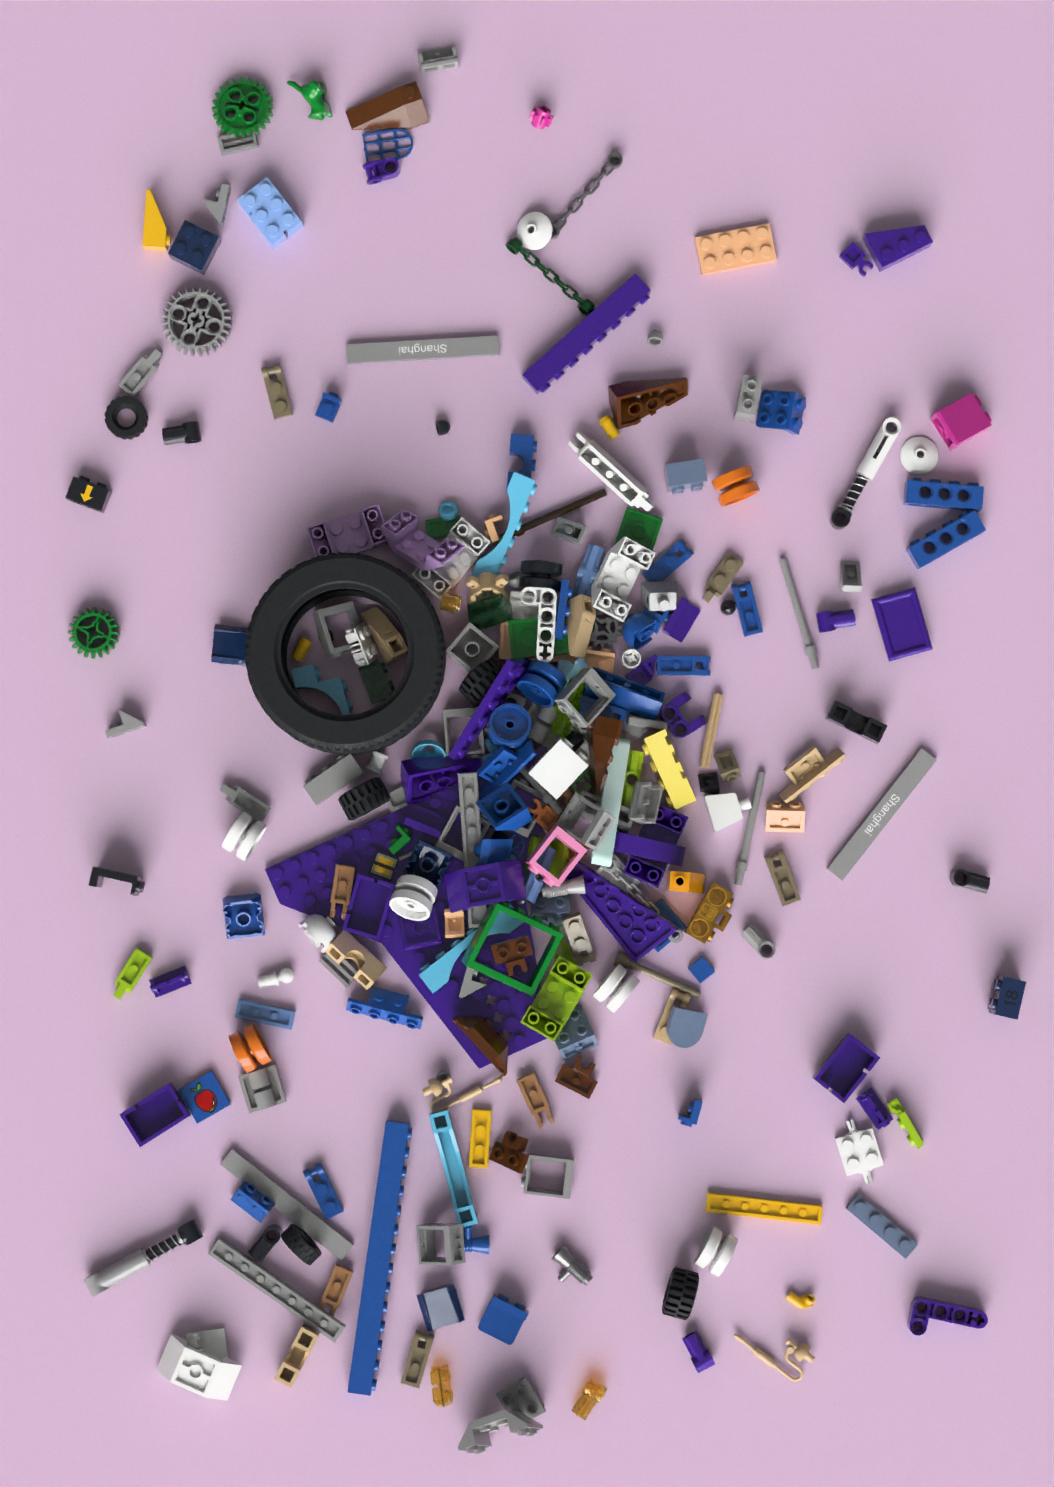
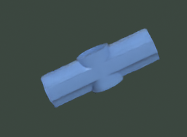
M592 544L588 545L583 563L580 564L577 573V581L571 598L580 594L589 597L591 586L599 571L598 567L604 548Z
M548 846L536 862L549 872L557 851ZM527 868L524 882L527 899H523V901L534 904L545 882L542 875L539 874V877L536 878V874Z

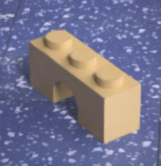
M344 930L325 951L338 964L344 959L354 960L358 965V972L353 978L366 990L387 969L381 960L371 954L352 934Z
M305 1324L302 1325L274 1378L275 1380L290 1388L293 1386L320 1332Z

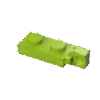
M136 947L116 979L115 985L118 988L113 996L121 1000L125 992L130 994L153 957Z
M895 1098L889 1101L887 1104L890 1112L900 1117L897 1121L902 1129L906 1128L909 1135L906 1137L912 1146L916 1145L918 1149L924 1146L923 1140L899 1099Z

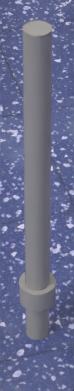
M780 559L781 569L805 644V654L809 657L812 670L817 669L819 664L815 654L817 653L816 647L812 644L787 559Z
M758 772L751 802L752 808H750L740 859L737 861L735 868L737 869L734 882L736 885L742 886L744 872L747 871L748 867L747 858L765 778L764 772Z

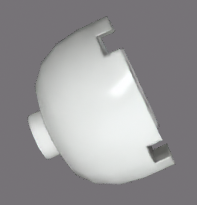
M313 914L299 923L300 928L304 926L306 929L303 931L304 934L317 948L321 946V952L323 953L327 951L329 945L336 939V932L333 928L335 923L329 916L324 918L322 915Z

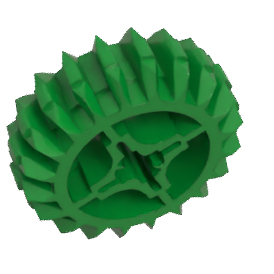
M96 607L92 608V613H90L89 608H85V615L79 611V619L73 616L76 624L69 623V626L74 628V630H68V634L74 635L69 638V641H76L72 648L79 647L77 653L81 654L84 651V657L86 658L90 653L92 659H95L96 653L102 658V651L109 655L110 652L107 648L115 649V646L111 643L113 641L119 642L117 638H114V635H120L119 631H114V629L119 628V624L112 625L116 618L111 617L108 619L111 613L108 611L104 614L103 608H100L98 613ZM96 618L92 625L88 627L82 626L86 620ZM102 619L108 625L109 635L101 631ZM94 628H96V631L102 636L94 635V637L92 638V635L86 630L91 631L94 630ZM79 631L87 635L86 647L80 640ZM97 640H106L100 647L92 648Z

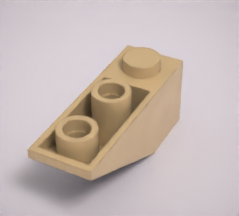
M580 594L567 600V605H570L569 617L566 616V624H568L569 655L584 659L595 622L596 611L595 607L592 606L591 597Z
M378 606L361 613L386 664L402 658L408 652L401 634Z

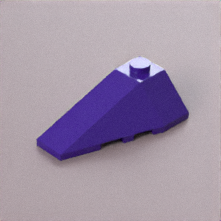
M418 757L401 761L400 776L406 803L412 804L426 801L431 798L430 795L438 791L444 792L447 790V787L458 784V773L477 772L481 767V759L461 758L453 760L452 758Z

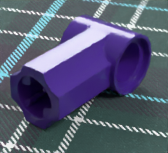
M853 609L816 613L819 633L856 625Z
M697 1331L691 1332L682 1338L698 1373L715 1365L709 1350L705 1348Z

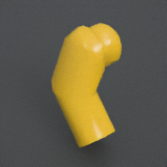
M792 1291L785 1298L799 1309L811 1307L815 1302V1297L812 1294L798 1297Z

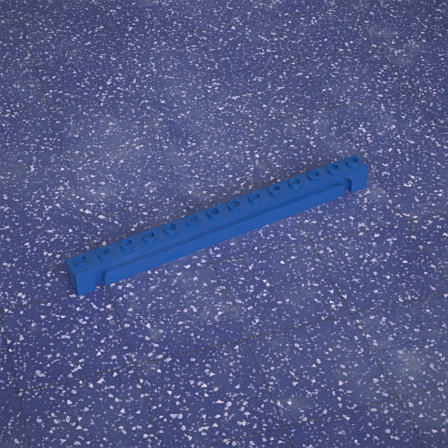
M386 1120L347 1393L371 1396L372 1391L376 1390L377 1379H374V1371L379 1370L380 1360L376 1359L377 1352H381L383 1340H379L380 1332L384 1333L385 1321H382V1315L387 1313L388 1302L385 1301V1294H389L391 1282H387L388 1274L392 1275L393 1263H390L391 1255H395L396 1244L393 1243V1237L398 1235L399 1224H395L396 1216L400 1217L402 1205H398L399 1197H403L404 1186L401 1185V1180L406 1178L407 1166H404V1159H408L410 1147H406L407 1139L411 1140L412 1128H409L410 1123Z

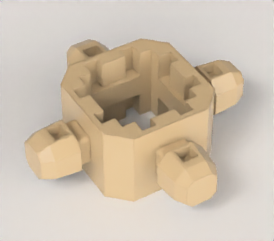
M483 572L477 577L472 575L466 577L465 584L471 590V594L466 598L467 604L471 606L479 604L483 607H493L499 602L502 604L508 603L510 596L504 589V586L509 582L508 575L500 574L497 576L491 572Z

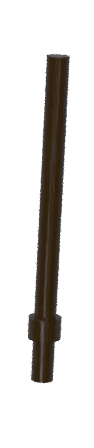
M605 489L599 490L522 524L519 531H514L512 537H519L525 531L605 497L607 493ZM505 532L500 534L501 539L503 538Z

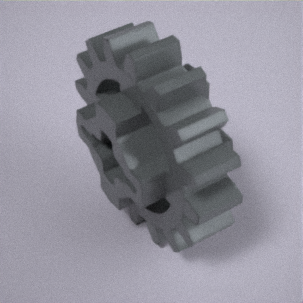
M595 609L596 616L604 615L607 618H595L594 631L590 636L589 643L593 641L595 648L598 644L601 645V648H604L605 644L611 647V641L617 643L616 636L621 637L622 634L618 630L622 629L623 626L618 625L620 621L602 611L597 612ZM612 622H614L615 625L614 633H612V631L610 630V624ZM597 623L600 625L606 624L605 629L607 630V632H604L603 630L599 632V626L597 625ZM599 636L608 638L607 640H597Z

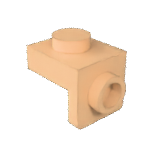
M497 513L488 516L487 520L484 521L486 526L484 534L489 541L491 540L492 545L499 543L494 524L504 521L503 515L498 516Z
M450 908L444 909L445 938H465L464 911L450 913Z

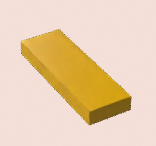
M472 1109L468 1167L488 1168L492 1110Z

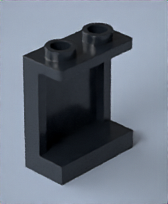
M101 867L92 868L89 886L102 887L103 879L106 877L132 883L130 895L139 896L140 892L143 893L145 881H142L143 877Z

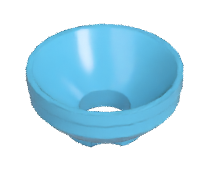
M423 740L413 747L411 758H446V750L437 741ZM430 745L433 746L435 749L432 751H427L424 749V747Z

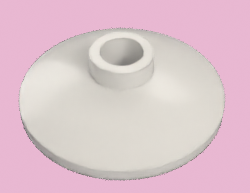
M540 212L526 214L517 226V238L523 243L525 248L530 250L543 248L552 237V223L545 214ZM531 227H534V231L530 233Z
M913 437L902 446L900 452L901 463L910 473L917 475L926 474L937 464V447L928 438ZM918 451L923 452L924 456L922 458L917 456Z

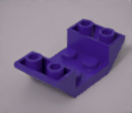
M660 805L656 823L643 824L638 837L676 845L689 817ZM629 855L623 873L658 888L668 863Z
M520 860L480 865L444 875L450 913L466 911L473 907L527 899Z

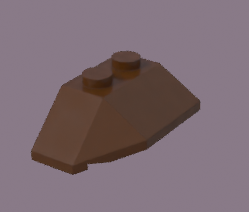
M454 1016L451 1020L505 1076L508 1063V1045L506 1043L508 1039L501 1032L497 1034L494 1031L493 1027L495 1025L488 1018L484 1020L482 1017Z

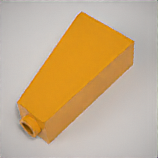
M668 871L666 891L704 894L706 874ZM677 878L683 879L682 885L676 883Z

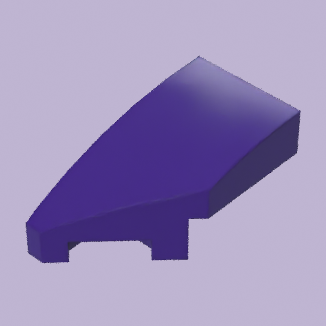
M653 655L625 675L626 679L642 685L650 682L654 676L657 655Z

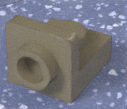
M732 749L714 755L723 782H731L741 776Z

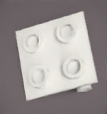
M364 621L356 626L354 631L352 628L345 631L348 644L356 642L349 645V648L360 645V648L351 651V653H355L353 657L359 667L366 665V663L367 665L378 657V648L372 642L370 628Z
M224 1328L186 1333V1340L189 1341L188 1346L220 1360H223L224 1357L228 1358Z

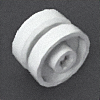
M245 811L233 823L222 844V848L229 852L235 850L239 845L236 856L243 861H246L267 828L266 824L257 821L249 829L253 816Z
M403 875L397 879L395 892L392 893L389 906L396 914L406 919L415 921L426 920L430 917L438 890L433 883L423 877Z
M620 964L606 975L599 984V988L593 994V997L600 1002L611 995V998L606 1003V1007L613 1013L623 1004L640 982L634 975H629L622 982L621 980L627 970Z
M713 1226L706 1235L696 1255L694 1264L703 1269L711 1261L709 1272L719 1277L733 1255L738 1238L728 1234L721 1241L723 1236L722 1230Z

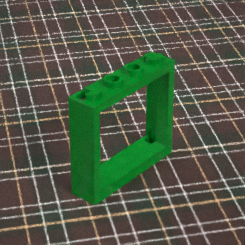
M506 901L490 904L461 961L469 968L533 996L564 934L559 930L560 927L554 923L545 924L543 923L544 919L533 914L530 917L526 915L527 911L519 907L513 909L509 907L510 903ZM499 911L552 935L528 983L513 976H508L507 973L475 959Z

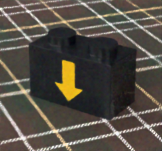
M81 475L79 478L73 476L65 498L71 502L104 513L112 493L107 489L108 486L97 482V485L90 483L91 479Z

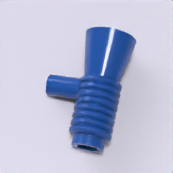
M472 1226L464 1227L465 1252L474 1251L489 1254L490 1235L472 1238Z

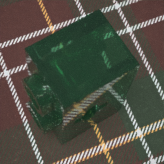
M502 593L467 604L469 622L479 630L513 619L511 602Z

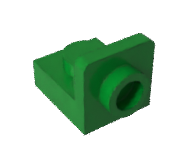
M397 825L395 827L402 834V837L399 838L397 836L389 843L391 845L389 850L393 855L397 854L412 840L409 837L411 833L405 826L400 827Z

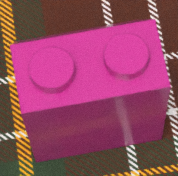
M973 393L944 407L931 417L932 423L949 451L985 431L992 425L990 423L992 421L990 415L982 410L980 399L977 395L974 396Z

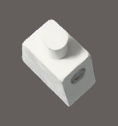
M736 793L704 797L714 832L743 819L741 811L752 808L749 797L738 800Z

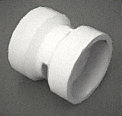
M635 649L626 650L621 659L623 666L627 669L636 668L641 662L640 653Z

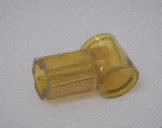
M443 593L440 610L450 614H454V612L459 613L462 596Z
M590 1378L582 1390V1395L573 1406L572 1412L586 1420L596 1403H599L605 1395L607 1388Z

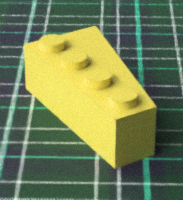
M664 729L643 740L644 744L641 747L646 756L649 755L652 760L649 764L653 773H658L660 779L657 782L663 786V790L668 795L665 799L669 808L673 807L674 810H677L696 801V798L686 776L683 774L679 760L675 757V750L670 741L667 740L666 736L668 734Z

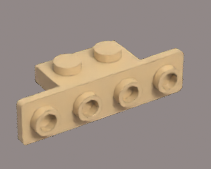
M814 746L810 747L783 769L792 781V784L780 792L778 796L785 803L793 801L799 793L810 788L813 782L825 776L834 766L839 765L846 757L845 753L836 748L823 759Z

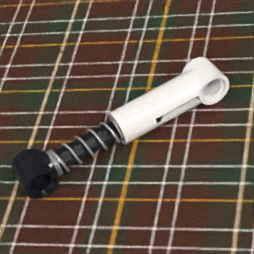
M889 417L882 423L856 470L858 476L855 477L854 483L851 484V489L847 490L848 494L846 497H843V503L830 516V524L834 529L842 530L849 524L852 510L855 508L854 505L856 501L858 502L860 494L862 495L863 489L866 488V483L873 481L901 431V423L897 418ZM893 424L895 432H888L886 425ZM883 438H887L880 452H876ZM835 516H844L845 522L843 524L837 523Z

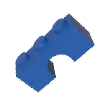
M511 434L509 454L510 456H518L523 460L524 466L518 472L531 477V471H535L536 460L532 459L533 452H537V441H534V435ZM508 472L507 487L514 472Z

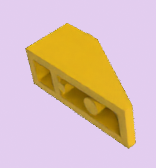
M146 189L142 246L144 250L167 251L168 246H171V234L167 230L151 190Z

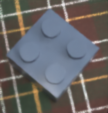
M704 458L665 464L664 474L667 492L680 494L685 489L699 491L707 483Z

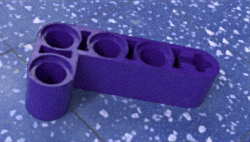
M616 832L613 852L682 866L686 847Z
M918 1296L911 1302L907 1327L914 1335L920 1336L926 1332L928 1320L931 1318L981 1329L987 1325L988 1317L982 1310ZM919 1302H925L926 1304L925 1309L922 1311H917L916 1305ZM938 1306H944V1313L941 1315H936L935 1309ZM957 1310H963V1317L961 1319H955L954 1317ZM969 1314L973 1317H978L979 1314L982 1320H978L976 1323L974 1319L969 1318ZM915 1321H921L922 1323L919 1330H913L912 1328Z

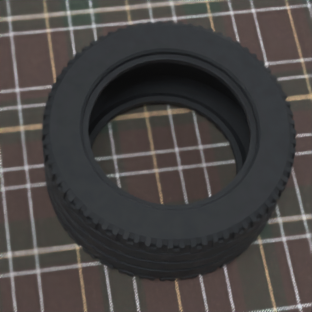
M332 553L303 561L295 565L293 569L290 568L279 579L274 581L267 592L263 594L252 614L245 642V663L253 693L271 720L284 732L304 745L323 752L341 755L364 754L380 750L394 744L415 729L430 712L439 695L446 668V645L438 615L422 588L401 569L384 560L357 553ZM340 596L367 598L387 608L401 623L408 643L406 669L394 692L376 707L352 715L326 713L306 703L295 690L287 668L288 643L296 624L306 612L317 604Z

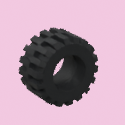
M495 658L483 661L463 679L459 691L475 708L478 707L503 667Z
M374 777L345 792L339 797L338 801L348 820H355L387 803L391 796L382 779Z
M675 1267L672 1270L662 1304L664 1315L685 1321L688 1319L697 1294L699 1284L698 1273Z

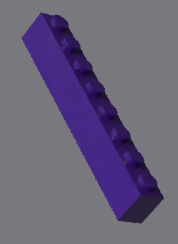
M635 273L522 374L524 381L536 394L546 392L551 387L550 383L554 379L558 381L565 374V369L569 366L571 368L579 362L578 358L582 354L587 355L592 351L593 344L597 341L599 343L608 336L606 333L611 328L615 330L621 325V319L625 316L630 317L636 311L635 307L639 303L643 305L649 300L651 292L649 287Z

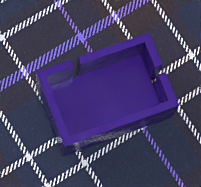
M358 874L348 906V910H352V914L346 913L342 930L381 940L390 908V899L396 884L378 880V883H375V878Z
M847 1033L812 1078L825 1089H829V1092L841 1102L845 1103L867 1074L862 1070L865 1068L870 1071L880 1057L852 1034Z
M172 1082L119 1114L139 1147L192 1115L184 1101L181 1100L179 1102L178 1098L181 1096Z

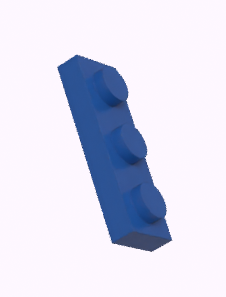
M562 579L554 640H562V636L567 635L568 624H564L565 616L569 617L570 605H567V597L571 598L573 586H569L570 580Z

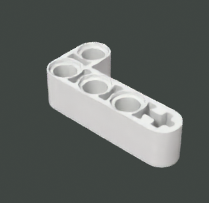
M526 587L520 593V601L526 606L539 607L536 659L550 663L554 655L557 595L551 588ZM524 593H533L534 599L532 601L524 600ZM545 593H551L553 600L545 602L542 596ZM544 612H549L552 615V619L546 622L542 620L541 615ZM543 631H548L551 634V639L544 641L541 639L540 634ZM539 644H551V647L547 646V654H550V656L546 660L539 656V654L543 653V646L540 647Z

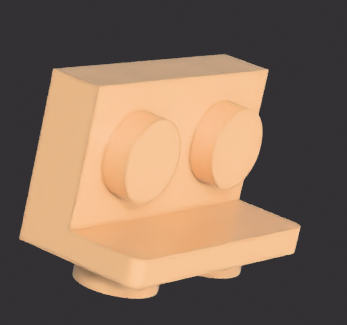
M588 646L584 658L588 668L596 667L613 674L615 653H612L611 649L601 648L600 651H594L593 647Z
M780 801L766 802L765 831L804 832V804L797 801L790 803H781Z

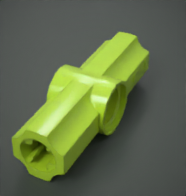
M629 750L621 800L622 806L630 808L635 784L629 785L626 777L633 774L636 776L637 782H640L644 752Z

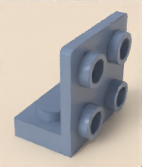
M580 1004L575 1007L555 1040L563 1061L599 1045Z

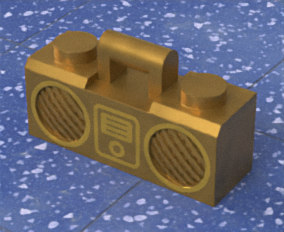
M712 882L684 933L704 944L706 941L711 942L716 933L713 931L714 927L723 932L732 917L724 909L726 907L729 909L734 901L732 895L734 893ZM720 913L723 914L719 924L714 923Z

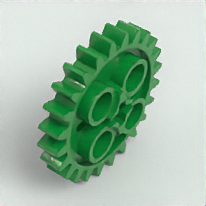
M240 77L239 82L233 79V84L231 85L226 82L227 88L220 86L222 93H215L218 99L212 100L215 105L212 107V111L214 112V120H217L216 124L221 126L222 132L227 130L228 136L234 132L235 138L242 134L243 139H245L248 133L251 138L254 131L260 134V127L266 129L264 123H270L268 117L273 116L271 110L274 109V106L271 103L273 101L272 97L269 96L268 90H264L263 84L258 86L257 80L252 84L250 78L244 82L243 78ZM234 95H240L237 100L232 99ZM254 98L259 99L256 103H250ZM231 112L236 113L232 118L227 117ZM247 117H254L252 121H246Z

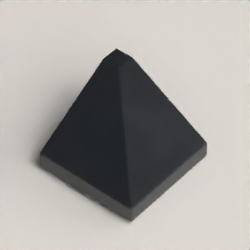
M717 772L698 774L700 792L713 795L720 794Z

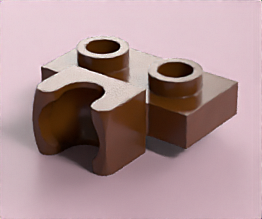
M528 935L490 945L495 964L505 963L508 976H513V967L515 965H520L521 969L527 972L528 969L524 957L533 954Z
M578 1056L572 1068L563 1064L555 1082L590 1099L598 1081L590 1078L596 1064L590 1063L589 1067L584 1069L581 1067L582 1057Z
M507 1131L502 1143L495 1141L489 1160L522 1174L529 1155L522 1153L525 1151L528 1139L520 1136L517 1137L516 1133Z

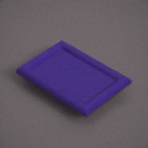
M915 587L871 599L889 662L933 649Z

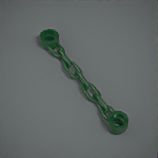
M511 238L505 244L511 253L517 255L520 252L524 256L525 261L531 266L539 268L543 272V276L551 283H556L560 286L562 292L571 300H576L579 303L577 308L582 314L588 316L594 311L595 305L589 299L583 300L579 297L578 292L568 284L565 285L552 269L544 267L538 257L532 252H527L523 249V243L518 238ZM530 255L537 260L534 261V264L528 259ZM549 272H551L555 277L552 280L546 274H549ZM568 288H569V289H571L575 294H573V295L571 296V295L568 294L566 291H567Z

